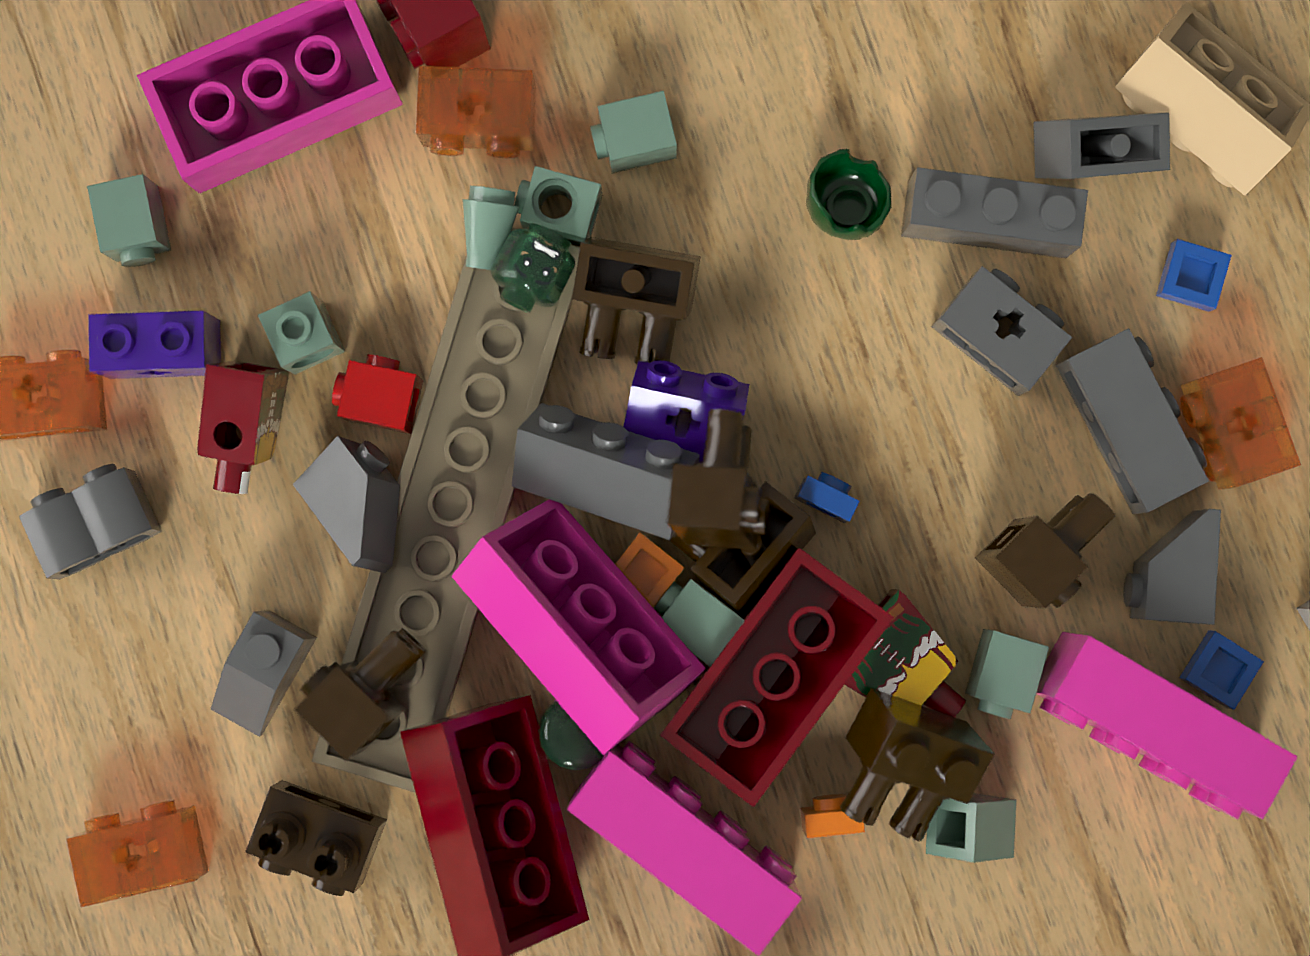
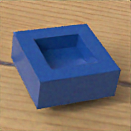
M1176 239L1170 245L1156 296L1208 312L1215 310L1232 255Z
M824 472L820 473L817 480L810 476L805 477L794 499L843 523L850 522L860 502L848 495L852 486Z
M1208 630L1179 678L1224 707L1235 710L1264 661L1220 633Z

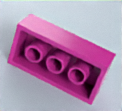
M308 0L137 75L181 179L199 194L403 105L357 0Z
M549 499L484 535L451 576L603 755L669 706L706 669L562 503Z
M1062 632L1045 661L1036 692L1037 695L1044 698L1039 707L1040 709L1068 725L1072 724L1082 730L1086 724L1094 727L1089 737L1096 742L1134 760L1139 753L1143 758L1138 766L1168 783L1172 782L1185 790L1189 784H1192L1193 786L1188 795L1218 812L1222 811L1237 820L1243 811L1261 819L1265 817L1298 758L1295 754L1089 635Z
M628 741L624 748L618 744L605 755H602L599 763L595 764L573 793L567 810L759 956L802 899L794 881L797 875L791 870L793 866L767 845L759 852L748 844L750 839L745 835L747 830L720 810L713 817L702 809L703 803L699 800L702 796L683 780L674 776L668 783L655 773L656 767L654 764L656 761L631 741Z

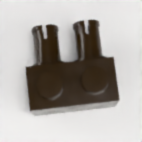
M590 237L581 242L572 300L583 301V303L588 305L582 346H580L579 353L592 357L597 352L600 339L598 358L614 359L621 310H633L643 315L637 356H635L634 363L638 364V361L651 363L653 348L656 351L654 361L670 362L676 320H685L692 312L701 256Z
M725 409L709 410L703 462L697 465L673 464L667 525L687 545L756 550L758 534H767L770 514L769 499H762V489L756 485L748 473L752 429L749 426L743 425L744 416L740 412Z
M766 481L760 488L762 489V499H769V525L766 535L758 534L756 550L687 545L676 533L669 540L696 562L691 567V570L700 584L743 619L763 597L798 548L803 549L816 534L810 516Z
M1089 493L1085 498L1077 495L1047 524L1039 516L1014 519L975 559L1021 606L1047 608L1052 603L1058 608L1066 603L1082 585L1077 577L1088 566L1081 560L1080 551L1115 517V513L1094 493Z
M401 628L398 632L393 630L362 662L359 663L356 660L342 665L335 662L330 667L327 665L322 666L300 688V691L306 698L294 710L347 761L366 750L406 709L393 696L394 692L391 688L423 656L426 650L405 629Z
M871 688L845 737L859 756L863 766L840 808L852 820L859 823L863 820L866 825L874 826L881 808L894 785L899 783L908 784L909 789L900 806L897 807L894 815L891 817L889 824L900 835L909 839L912 836L915 841H922L932 818L943 800L953 799L965 804L969 803L995 754L967 721Z
M281 780L269 788L245 853L258 857V865L267 871L289 876L293 870L313 878L311 885L316 889L328 894L343 896L345 891L355 893L364 883L387 819Z

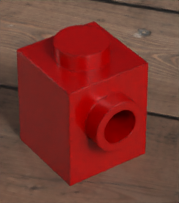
M367 354L365 363L349 360L346 373H338L333 387L332 404L339 406L337 416L346 421L412 434L423 379L417 374L399 371L400 361Z

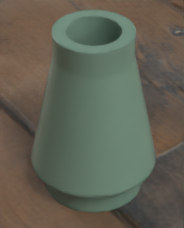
M470 186L468 199H462L467 252L465 267L493 271L500 270L501 258L519 207L514 206L515 192L482 186Z

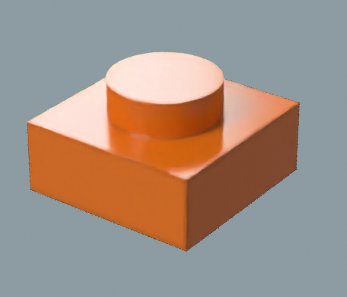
M642 533L637 535L615 563L652 607L656 605L685 568Z
M846 794L813 797V806L800 808L802 830L807 838L865 832L863 820L861 823L852 820L841 810L840 806L845 800Z

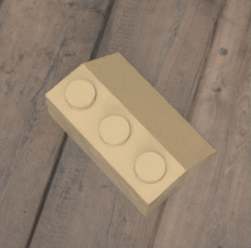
M1187 2L1179 9L1114 87L1123 94L1125 103L1138 114L1169 112L1170 141L1183 151L1193 152L1209 166L1211 174L1218 182L1227 187H1235L1244 196L1293 148L1310 117V104Z

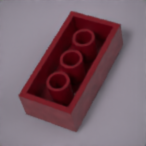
M531 695L486 704L400 731L458 956H511L590 920Z

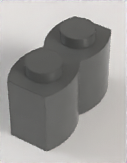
M115 464L104 465L83 476L85 484L72 492L65 493L63 488H57L42 493L30 501L33 508L20 515L19 518L47 579L60 580L78 573L111 555L138 545L162 532L135 471L124 467L117 470Z

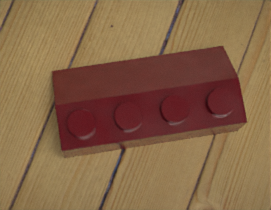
M798 548L659 736L754 808L894 617L805 551Z

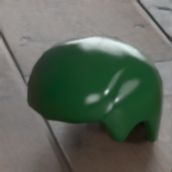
M839 149L821 157L810 174L807 183L806 207L812 221L822 231L841 239L860 240L861 238L869 237L882 226L892 208L891 186L879 170L876 161L861 160L853 157L849 149Z

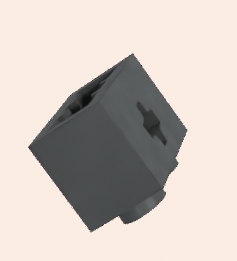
M982 266L971 276L931 327L1013 393L1020 396L1031 390L1072 337L1061 329L1064 326V322L1055 312L1042 304H1037L1034 307L1018 295L1020 287L1011 277L998 269H993L989 272ZM1007 317L1012 321L1009 328L1011 334L1002 339L995 332L999 327L998 321Z

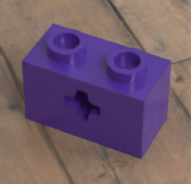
M205 311L88 314L89 372L109 379L205 376L206 364L221 362L220 320Z
M638 361L631 385L624 428L627 431L654 440L674 442L682 449L700 454L699 463H701L704 459L708 411L714 409L733 410L742 413L744 416L750 384L738 382L734 377L724 373L704 375L682 370L676 364L668 361H653L651 363ZM681 408H687L692 411L686 412L681 410Z

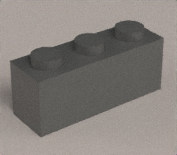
M917 167L907 185L901 237L1067 258L1082 246L1088 190Z
M1128 328L1057 364L1056 368L1132 514L1148 513L1209 482L1203 470L1207 467V462L1202 449L1193 438H1186L1176 419L1180 417L1177 401L1166 387L1160 388L1150 369L1154 366V360L1148 346L1140 337L1134 338Z
M541 403L517 430L512 487L670 540L675 534L667 525L673 464L697 465L700 454L682 449L671 441L654 440L627 431L623 426L616 423H602L574 414L570 409L563 406Z

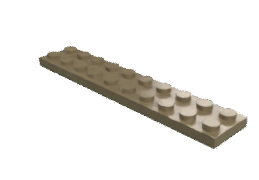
M512 228L501 258L499 271L465 267V258L397 481L400 485L393 566L386 573L370 570L342 664L356 660L359 663L362 662L393 630L398 632L401 628L409 632L425 648L426 652L391 688L394 692L393 696L406 709L366 750L345 761L319 736L312 762L415 792L400 731L447 717L479 612L478 607L451 576L484 535L499 528L506 522L516 489L512 487L517 430L542 403L573 301L572 296L580 251L579 247ZM533 238H536L552 249L561 251L559 258L553 260L542 252H535L531 247ZM528 252L539 257L545 263V266L550 268L551 272L548 276L542 274V263ZM526 257L532 258L530 266L523 264V260ZM516 264L523 265H517V267L522 273H524L527 276L526 278L522 277L519 273L515 271ZM508 269L510 270L511 274L514 275L515 277L519 278L520 281L514 280V279L509 275ZM534 274H541L542 282L551 281V283L547 285H540L535 283L537 279ZM526 286L531 287L532 291L526 289Z

